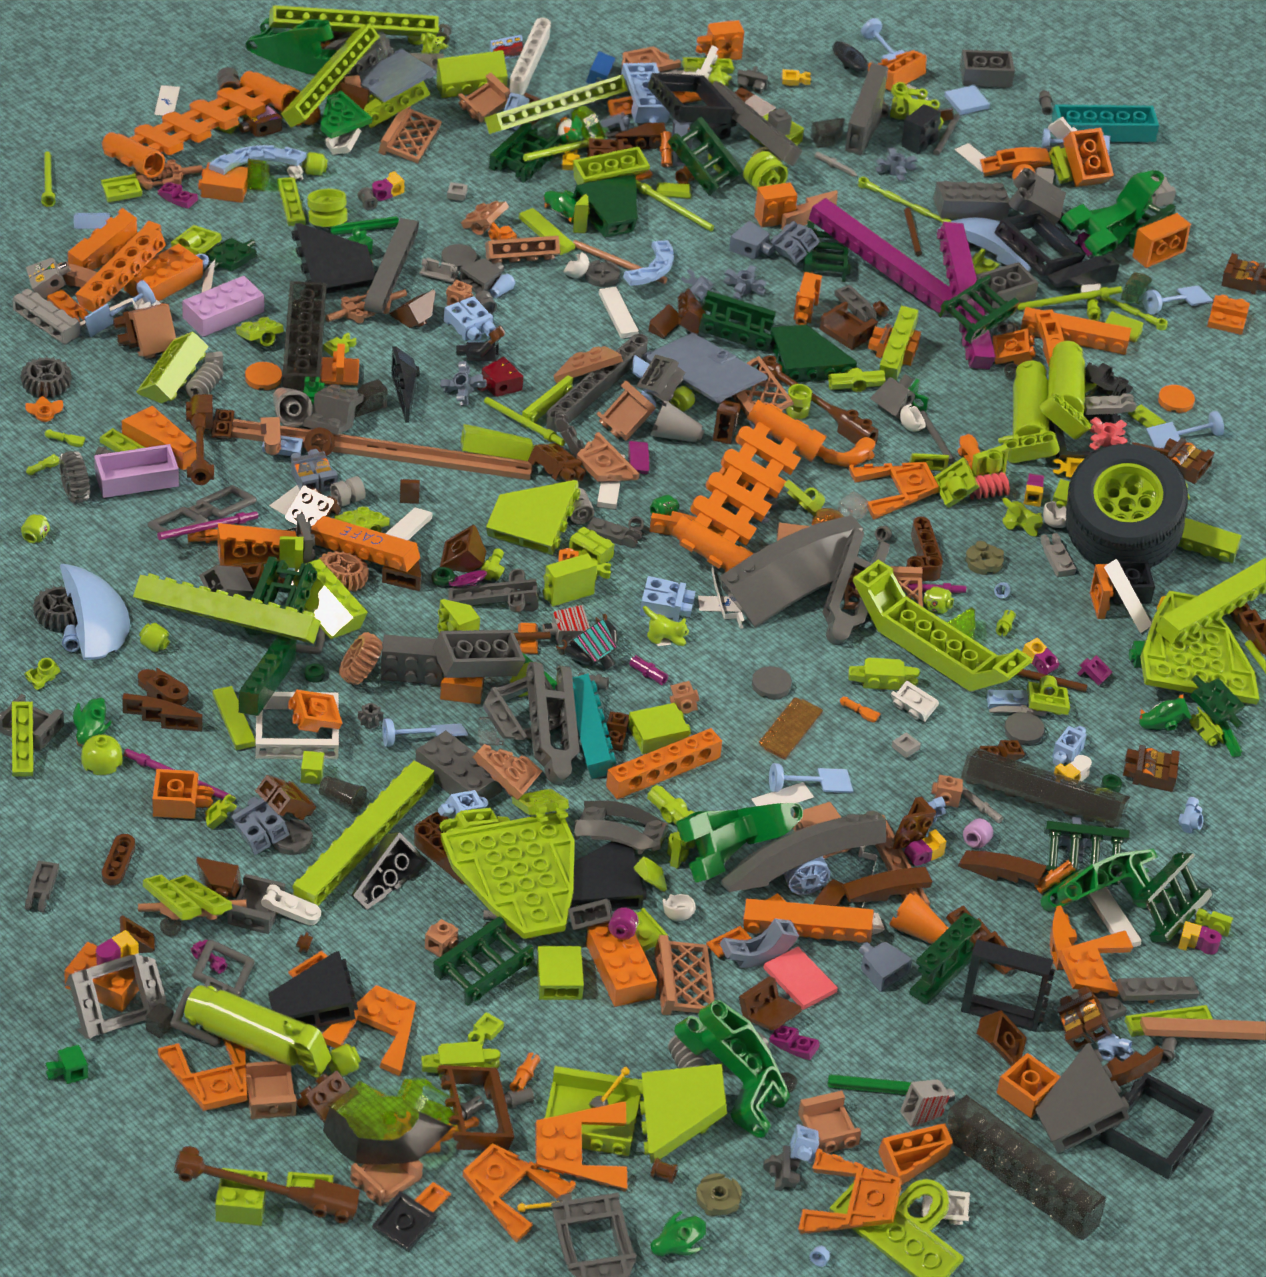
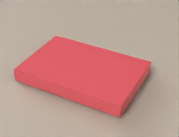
M799 947L764 964V970L776 979L781 988L801 1006L802 1010L837 993L838 987Z

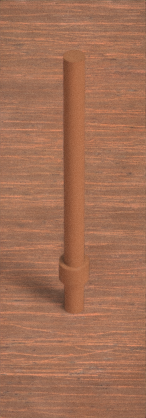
M577 240L573 241L575 248L626 269L636 270L643 268ZM663 276L656 281L665 284L667 277Z

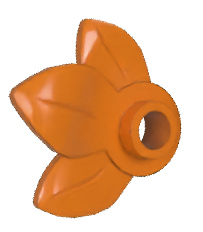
M41 396L35 404L26 403L25 409L28 413L35 415L39 421L48 422L54 418L55 414L63 410V401L57 400L51 403L44 396Z

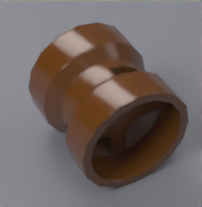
M686 166L675 173V179L678 184H690L691 181L695 180V177Z

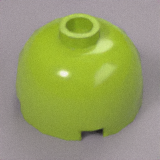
M92 736L82 747L81 764L86 771L88 768L95 775H108L117 771V767L122 765V748L119 742L112 736Z

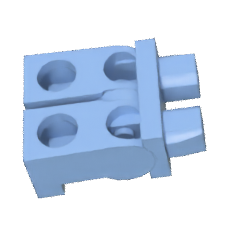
M474 296L462 300L460 303L457 302L445 307L444 322L455 327L458 334L462 335L464 341L468 339L480 340L483 333L489 336L488 334L496 328L493 324V316L488 313Z
M648 576L641 602L640 615L647 616L643 610V606H647L654 613L664 615L667 618H673L676 621L679 620L680 615L690 617L696 591L685 589L686 583L680 582L678 584L673 581Z

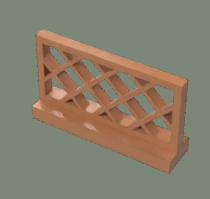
M409 106L395 117L381 140L378 153L385 155L388 151L418 164L440 128L442 121L414 111ZM411 116L418 118L419 120L413 121L411 119ZM430 123V124H433V125H435V126H433V127H428L427 124ZM416 125H422L424 128L418 129ZM411 126L412 130H407L405 127ZM421 133H427L429 136L423 137ZM416 134L418 137L412 138L410 135ZM399 136H406L407 139L401 140ZM421 142L423 145L417 146L415 143ZM404 144H411L412 147L406 148ZM397 145H399V146L401 147V149H397V148H394V147H392V146H397ZM409 152H416L417 156H414Z
M760 356L747 362L752 367L759 364V371L769 377L767 382L762 381L755 384L751 390H743L732 395L734 400L741 405L740 408L747 417L757 402L752 401L753 396H761L760 401L766 405L770 403L764 402L765 397L773 398L771 404L781 410L793 405L792 399ZM757 386H765L763 392L755 390ZM769 387L777 388L776 393L768 392ZM778 398L786 399L781 404L776 403Z
M890 566L893 568V574L899 585L908 594L907 597L914 598L923 607L922 567ZM855 568L854 576L850 575L848 583L853 582V578L862 571ZM847 583L844 592V609H854L858 602H849V598L854 595L859 599L860 595L857 588L853 589ZM918 584V587L912 591L907 585Z
M659 935L654 951L662 1014L670 1015L672 1010L699 1013L705 1006H702L697 1001L701 998L708 1004L714 1001L707 945L668 941L667 935ZM671 949H678L682 954L677 956ZM691 952H702V957L697 958ZM687 956L694 963L689 966L682 960L684 957ZM677 963L685 970L680 973L673 966ZM698 965L704 970V973L700 975L693 968ZM689 973L696 979L691 982L684 975ZM680 980L686 987L681 989L675 982ZM701 982L707 989L702 991L696 984ZM691 989L698 996L693 999L686 992ZM681 996L689 1003H677V999Z

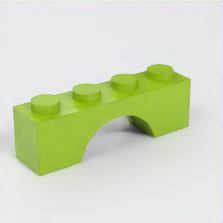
M902 305L900 307L880 362L879 370H884L885 378L889 379L891 377L896 381L898 379L908 341L913 336L918 323L919 310Z

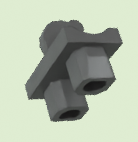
M754 66L753 70H738V89H747V86H753V92L761 94L764 89L767 90L768 76L758 72L757 66Z
M784 1145L783 1152L780 1155H771L770 1158L764 1161V1170L770 1173V1176H775V1190L781 1192L784 1186L795 1188L800 1181V1174L790 1171H796L800 1164V1159L790 1157V1146Z

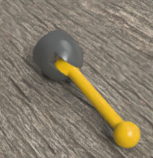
M622 1068L620 1076L605 1095L594 1097L589 1106L596 1108L608 1105L607 1098L624 1076L630 1074L629 1068Z
M571 1193L560 1195L556 1202L572 1200ZM554 1202L531 1205L520 1203L517 1209L519 1212H525L528 1209L552 1207L551 1203Z

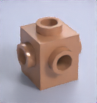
M458 280L449 285L446 290L447 306L473 297L472 285Z
M690 681L670 686L672 696H669L670 703H675L677 708L684 714L698 710L696 702L700 701L697 689L693 690Z
M939 775L937 783L933 782L931 794H934V799L942 796L946 806L958 808L962 794L963 779Z
M440 919L435 925H431L425 934V949L439 957L457 946L459 942L458 928L443 919Z

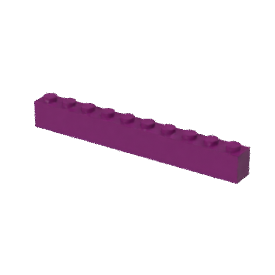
M827 198L812 206L809 216L810 221L937 313H940V306L945 300L953 298L948 285Z
M943 222L941 228L937 231V238L940 241V251L943 253V264L947 270L946 277L950 283L949 290L952 292V296L955 297L975 284L977 278L964 224ZM972 298L967 301L981 315H985L984 309ZM961 306L955 308L971 323L978 322ZM959 322V332L962 334V345L965 347V358L968 360L969 368L990 369L996 358L990 332L987 331L971 343H968L964 339L967 334V328Z

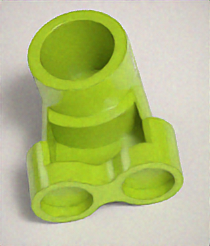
M499 548L493 551L492 556L484 562L481 570L487 571V575L484 577L486 580L493 578L498 581L504 572L505 567L499 564L504 552Z
M43 658L38 662L36 669L31 668L24 675L38 691L45 686L47 681H52L61 671L51 658Z

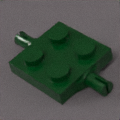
M231 237L207 251L206 256L212 262L215 260L214 270L216 268H225L232 272L257 257V250L251 248L256 245L254 239H250L245 243H241Z
M1195 675L1191 681L1196 684L1198 689L1194 690L1190 697L1216 724L1222 721H1230L1237 729L1241 727L1243 722L1240 721L1236 714L1242 711L1245 705L1219 678L1206 683L1198 675Z

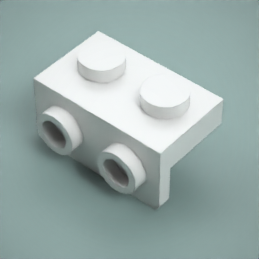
M356 129L332 139L327 137L326 145L332 155L346 154L352 150L361 131Z
M908 681L903 684L897 693L894 691L891 693L892 703L901 710L903 708L907 710L909 715L916 720L921 719L925 722L939 705L937 699Z
M946 1190L949 1197V1209L943 1219H949L951 1224L963 1225V1221H969L970 1192ZM928 1195L923 1196L921 1214L923 1217L928 1214L933 1201Z

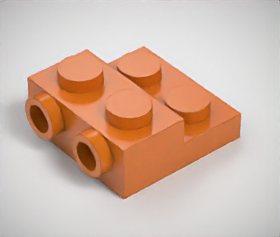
M1215 295L1207 327L1242 335L1250 303L1244 299L1236 300L1228 298L1226 295Z
M1028 328L993 336L995 364L1014 361L1015 366L1025 361H1033V357H1036L1034 336L1029 334Z
M1108 564L1095 565L1091 583L1090 596L1097 619H1105L1106 612L1110 609V598L1113 597V583L1104 568Z
M296 690L293 697L289 699L288 707L294 712L293 723L298 725L299 730L318 732L320 727L340 729L342 721L334 695Z

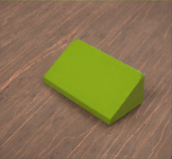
M584 194L575 204L573 233L587 232L589 208L587 194Z
M1113 311L1110 312L1105 322L1131 328L1129 341L1132 342L1137 341L1143 329V322Z
M912 453L909 458V463L926 462L930 470L937 471L945 470L948 467L949 455Z
M642 857L634 866V870L646 882L665 892L667 887L662 867L648 858Z

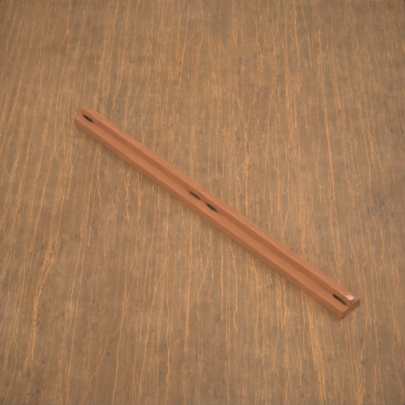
M233 420L231 437L264 442L266 434H261L260 422ZM280 425V435L303 439V448H305V437L311 430ZM333 434L335 447L332 452L530 480L533 465L524 460ZM317 435L318 442L314 445L319 446L323 450V443L326 441L321 440Z

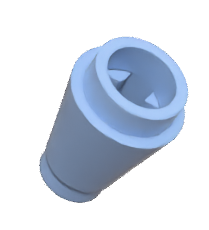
M510 274L501 275L490 289V294L497 298L512 290L515 285L514 278Z
M75 625L65 627L62 639V646L69 652H75L80 648Z

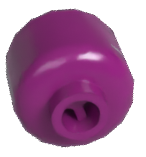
M619 908L614 911L609 922L610 933L615 938L621 940L630 939L634 936L639 924L637 914L629 908Z

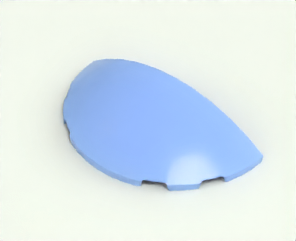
M962 218L951 221L964 224L968 244L971 242L997 254V261L1005 265L1020 262L1028 272L1031 270V267L994 233L1000 221L986 218Z
M61 564L60 569L67 597H72L78 621L75 629L83 660L100 659L106 657L113 650L116 652L124 644L130 628L129 614L123 600L99 576L77 566Z

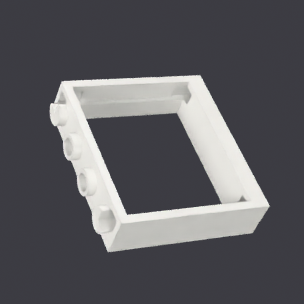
M274 692L263 709H289V699L293 697L295 692ZM317 692L334 695L336 705L339 711L338 693ZM262 711L259 716H256V759H302L304 751L324 752V759H338L339 729L332 728V739L262 738Z

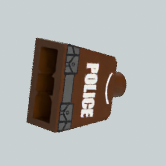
M721 402L717 409L713 441L731 445L738 425L741 406L739 403ZM728 427L727 431H724L722 428Z

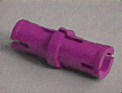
M637 655L633 656L630 660L629 666L641 672L645 678L649 677L660 685L666 683L668 674L657 669L652 662L648 663Z

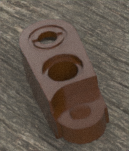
M156 668V671L153 669H143L138 673V686L147 691L148 697L169 701L181 706L189 701L188 687L158 668Z

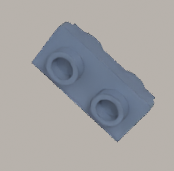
M624 112L601 121L603 128L608 127V129L620 125L622 132L629 129L631 124L628 115H625Z

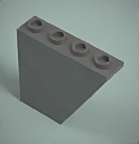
M872 63L849 121L845 151L861 155L880 124L888 67L876 63Z
M1090 1043L1083 1047L1035 1109L1057 1153L1130 1119L1127 1113L1130 1107L1125 1097L1120 1098L1118 1095L1121 1093L1116 1081L1111 1082L1110 1077H1112L1108 1066H1102L1103 1058L1099 1050H1093Z

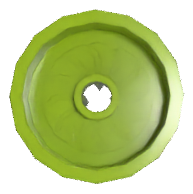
M763 151L754 155L747 162L743 176L745 181L757 191L758 187L785 183L788 178V170L771 152Z
M320 189L308 194L307 201L310 208L308 215L311 224L331 227L347 221L348 214L345 207L347 199L344 191L339 189Z

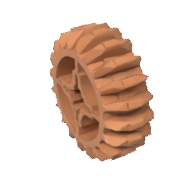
M334 551V553L328 552L319 557L349 592L351 590L356 592L357 589H362L365 586L369 575V568L367 563L363 562V559L358 558L357 555L353 556L351 553H344V551Z
M365 632L358 636L354 643L350 645L339 668V675L344 681L357 685L363 682L364 678H367L373 667H375L383 649V642L376 635Z

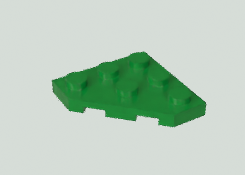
M339 91L327 96L320 130L332 139L372 124L373 118L345 93Z

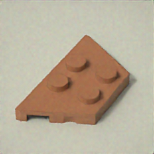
M648 47L623 52L622 68L623 63H656L658 71L661 72L681 68V61L678 59L673 61L669 59L670 55L661 52L655 47Z
M597 346L588 352H578L570 357L554 375V379L558 383L566 376L574 378L623 362L620 353L606 346Z
M599 432L595 434L594 440L592 442L589 441L585 448L581 449L577 454V459L583 462L582 466L597 481L639 479V473Z

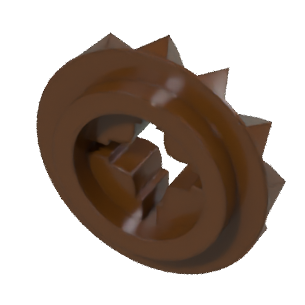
M314 428L305 437L307 452L317 449L319 452H324L327 456L332 453L335 447L333 434L325 428ZM317 435L321 440L326 441L323 443V450L319 446L314 445L318 442Z

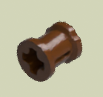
M656 1158L650 1177H659L673 1184L679 1166L676 1164L670 1165L662 1162L660 1158Z

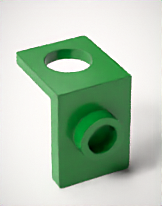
M916 379L908 389L915 394L914 399H920L923 402V406L916 405L913 400L910 407L916 406L919 411L926 412L929 398L918 394L920 380Z

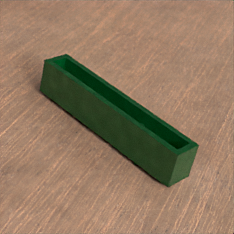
M283 636L276 637L239 690L238 713L259 716L296 661L295 639Z

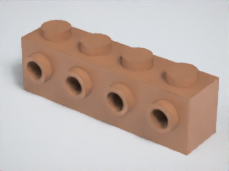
M559 236L490 240L485 243L486 259L492 261V264L502 263V260L509 259V262H519L521 258H527V261H535L537 257L551 260L560 254Z

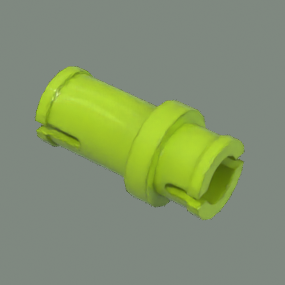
M1095 298L1087 299V316L1089 320L1098 321L1101 315L1098 301Z
M1005 610L1002 618L997 622L996 633L999 636L1002 633L1003 636H1006L1011 631L1013 620L1016 617L1014 611L1010 610L1009 612V610Z

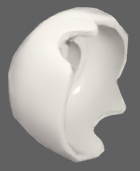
M583 252L576 254L577 261H569L564 270L565 275L576 279L586 273L589 267V260Z
M912 404L906 405L900 412L902 425L912 432L925 428V421L916 406L910 407Z
M1047 502L1043 510L1045 523L1054 528L1066 527V507L1058 508L1056 502Z
M670 894L667 901L666 899L662 900L665 915L673 921H685L696 910L695 902L689 895Z

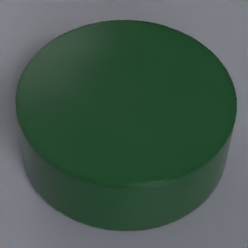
M309 664L305 667V679L313 683L322 681L325 677L324 667L320 664Z
M1107 774L1102 778L1101 788L1110 790L1112 794L1118 793L1121 790L1122 780L1120 777L1114 774Z

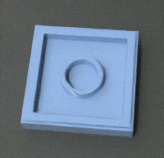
M974 85L945 91L944 97L960 115L989 109L990 103Z

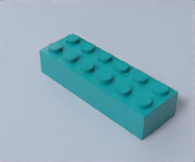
M1054 104L1051 120L1053 123L1063 117L1071 128L1075 127L1077 131L1101 128L1104 136H1110V142H1156L1159 130L1158 119L1152 105Z

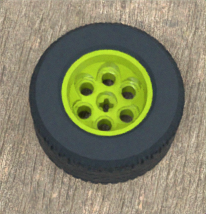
M1116 444L1095 451L1078 465L1068 487L1066 528L1074 547L1084 558L1093 562V564H1109L1110 561L1117 559V561L1148 560L1150 568L1158 565L1173 553L1183 535L1188 506V490L1183 475L1178 467L1164 454L1146 446Z

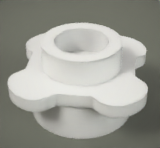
M290 164V167L287 168L289 176L295 177V180H303L301 166Z

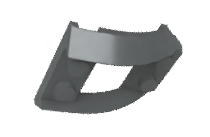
M544 675L545 689L554 690ZM527 677L505 686L493 687L483 704V709L502 738L517 740L532 738L531 727L523 730L505 702L528 691ZM547 702L550 732L560 727L559 709H557V703Z
M584 801L585 809L580 820H575V840H579L580 836H591V840L615 841L638 850V854H642L644 849H652V851L661 849L668 832V824L652 814L635 806L616 801ZM606 815L626 817L645 824L646 827L643 833L629 826L607 821L604 818Z
M138 953L69 974L65 986H70L81 1028L77 1030L86 1039L130 1024L155 1018L157 1011L162 1009L167 1002L155 959L141 956ZM133 966L144 1008L103 1020L93 978Z
M619 1192L551 1203L562 1254L568 1270L574 1277L630 1276L636 1259V1253L633 1251L627 1232L623 1210H621ZM609 1219L619 1256L578 1262L568 1225Z

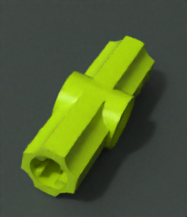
M853 368L848 373L830 374L828 377L830 390L852 389L854 392H861L866 387L882 386L886 382L884 370L863 372L859 368Z
M656 785L652 787L647 795V799L660 810L663 819L667 823H675L686 817L689 813L685 801L679 797L675 799L662 786Z

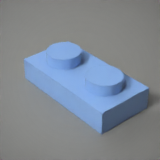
M280 435L281 450L277 454L291 456L293 453L301 454L303 439ZM264 442L262 445V452H265Z
M987 690L988 709L997 706L1027 705L1029 707L1027 690Z

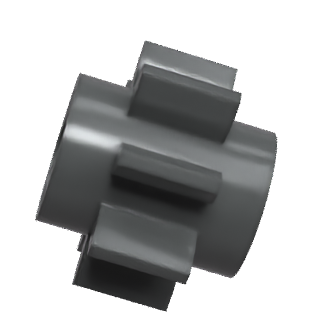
M373 703L362 705V711H358V719L361 720L360 725H364L366 728L379 726V722L383 721L381 707Z

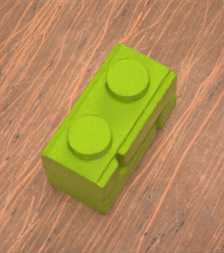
M582 527L570 538L569 548L579 551L578 556L588 553L593 560L598 561V565L610 561L614 556L615 544L611 540L599 536L593 530Z

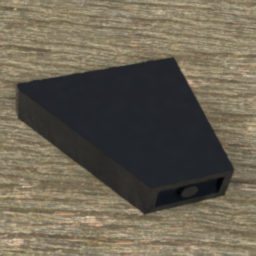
M300 223L295 224L291 235L293 241H296L297 257L301 258V271L306 276L305 285L307 291H310L311 297L371 286L375 278V271L367 245Z
M611 841L575 861L573 897L570 908L608 899L612 911H616L619 908L642 909L643 900H646L647 896L646 888H642L643 878L634 870V866L639 862L638 856L635 857L634 855L636 849Z
M339 951L332 953L268 993L271 1010L316 1028L356 1019L354 1011L358 1010L357 1001L346 959H341Z

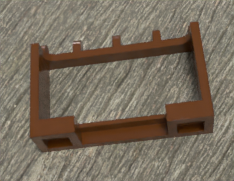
M438 1066V1074H443L441 1088L449 1090L451 1097L445 1100L446 1107H452L455 1116L449 1117V1123L458 1127V1131L452 1134L453 1140L458 1141L456 1149L485 1151L493 1143L509 1150L514 1139V1133L498 1068ZM456 1084L484 1086L486 1098L492 1099L498 1123L496 1133L466 1131Z

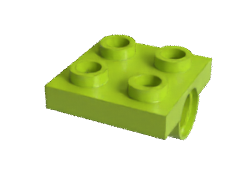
M192 225L171 242V246L173 247L179 243L195 255L204 254L220 242L222 236L221 233Z
M269 317L259 318L254 323L244 322L241 326L236 327L237 335L249 341L255 340L264 346L272 345L275 341V334L284 332L283 325ZM266 333V338L262 340V335Z
M1004 444L974 454L972 463L974 476L998 474L1000 472L1006 474L1009 448Z
M964 457L934 476L939 486V493L948 508L980 488Z
M789 479L786 481L784 486L789 489L787 493L814 517L817 515L823 519L828 513L822 508L825 503V497L822 493L811 487L803 492Z
M358 507L357 510L345 511L343 514L335 516L337 520L381 532L383 527L390 525V518L382 515L380 512L369 510L368 507Z
M1046 675L1041 678L1039 683L1028 681L1027 696L1029 708L1035 711L1052 712L1056 715L1069 714L1070 705L1067 688L1058 687L1055 677Z
M690 810L687 816L694 813V811ZM678 831L669 835L667 853L671 856L670 866L677 869L682 862L687 860L690 848L693 849L696 845L694 840L688 842L681 840Z

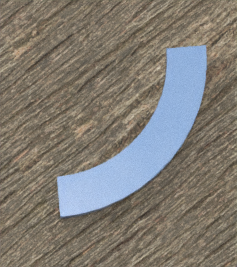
M273 145L250 146L236 149L234 153L228 155L223 154L209 163V169L224 175L237 166L256 162L257 160L283 162L298 166L306 158V153L289 147L281 149L274 148Z
M668 240L652 242L651 247L656 258L649 264V267L624 272L623 278L630 286L653 282L669 272L673 264L674 251Z

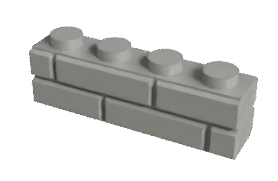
M26 289L13 297V310L64 345L69 343L71 339L74 340L79 337V321L67 315L63 309L60 310L55 307L51 301L43 299L39 293Z

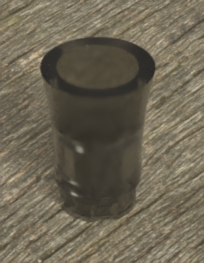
M328 776L322 779L319 794L345 807L352 813H357L364 805L367 789L365 786Z

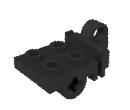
M1089 362L1085 369V381L1099 385L1097 390L1101 393L1104 392L1107 396L1120 397L1122 394L1130 393L1133 389V386L1128 384L1129 381L1127 379L1114 376L1112 367L1105 363L1100 364L1098 367Z

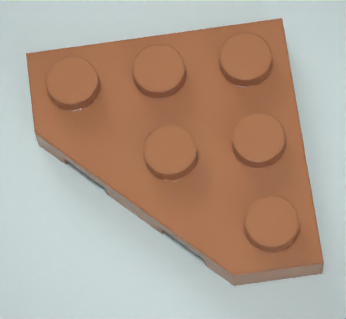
M485 744L473 756L476 763L484 768L493 780L499 782L506 789L507 793L517 800L542 773V770L528 757L522 755L519 758L514 757L512 752L502 749L494 751L491 750V746Z

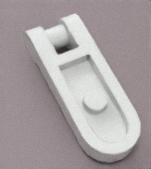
M274 884L268 886L266 890L267 895L261 901L263 907L307 925L318 923L321 909L317 905L284 892Z

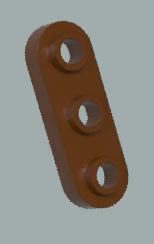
M120 834L115 837L102 869V881L105 884L118 885L122 882L135 850V839L133 836Z

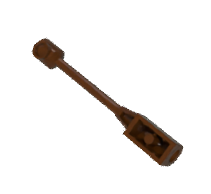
M769 355L762 358L776 379L781 380L788 386L799 384L782 373L783 367L776 362L775 356ZM812 393L811 401L826 410L838 423L837 433L854 444L864 437H869L875 441V444L877 443L879 431L872 426L870 419L860 418L856 410L847 411L830 405Z
M197 394L190 399V402H186V422H190L196 432V460L193 461L191 466H187V478H191L192 482L196 485H205L209 480H214V464H209L204 460V430L213 428L212 394Z
M192 1146L183 1147L177 1155L173 1173L179 1174L178 1178L183 1182H190L192 1178L197 1179L201 1174H206L285 1195L287 1198L307 1207V1209L313 1210V1215L318 1218H323L326 1214L335 1216L336 1222L344 1224L348 1220L352 1221L355 1216L360 1193L358 1189L317 1178L312 1187H287L205 1165L203 1157L199 1156V1150Z

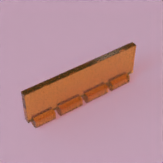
M794 697L787 708L784 709L768 729V732L760 739L759 744L765 750L785 760L822 714L823 709L804 699L800 700Z

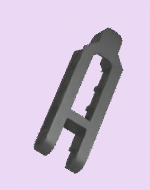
M854 528L848 537L822 612L828 624L826 637L834 645L842 644L849 637L851 631L858 629L859 624L861 625L865 622L868 613L861 596L858 604L854 607V616L842 612L839 607L852 568L863 571L878 559L885 563L890 544L880 540L870 562L857 557L864 536V532L857 528Z
M530 662L527 667L526 677L534 758L544 767L547 779L551 783L558 785L562 784L571 774V762L579 753L572 671L570 667L559 665L556 668L558 671L555 691L545 689L542 663ZM547 702L557 703V709H559L560 713L559 726L561 727L562 734L560 743L563 744V750L554 749L551 746Z

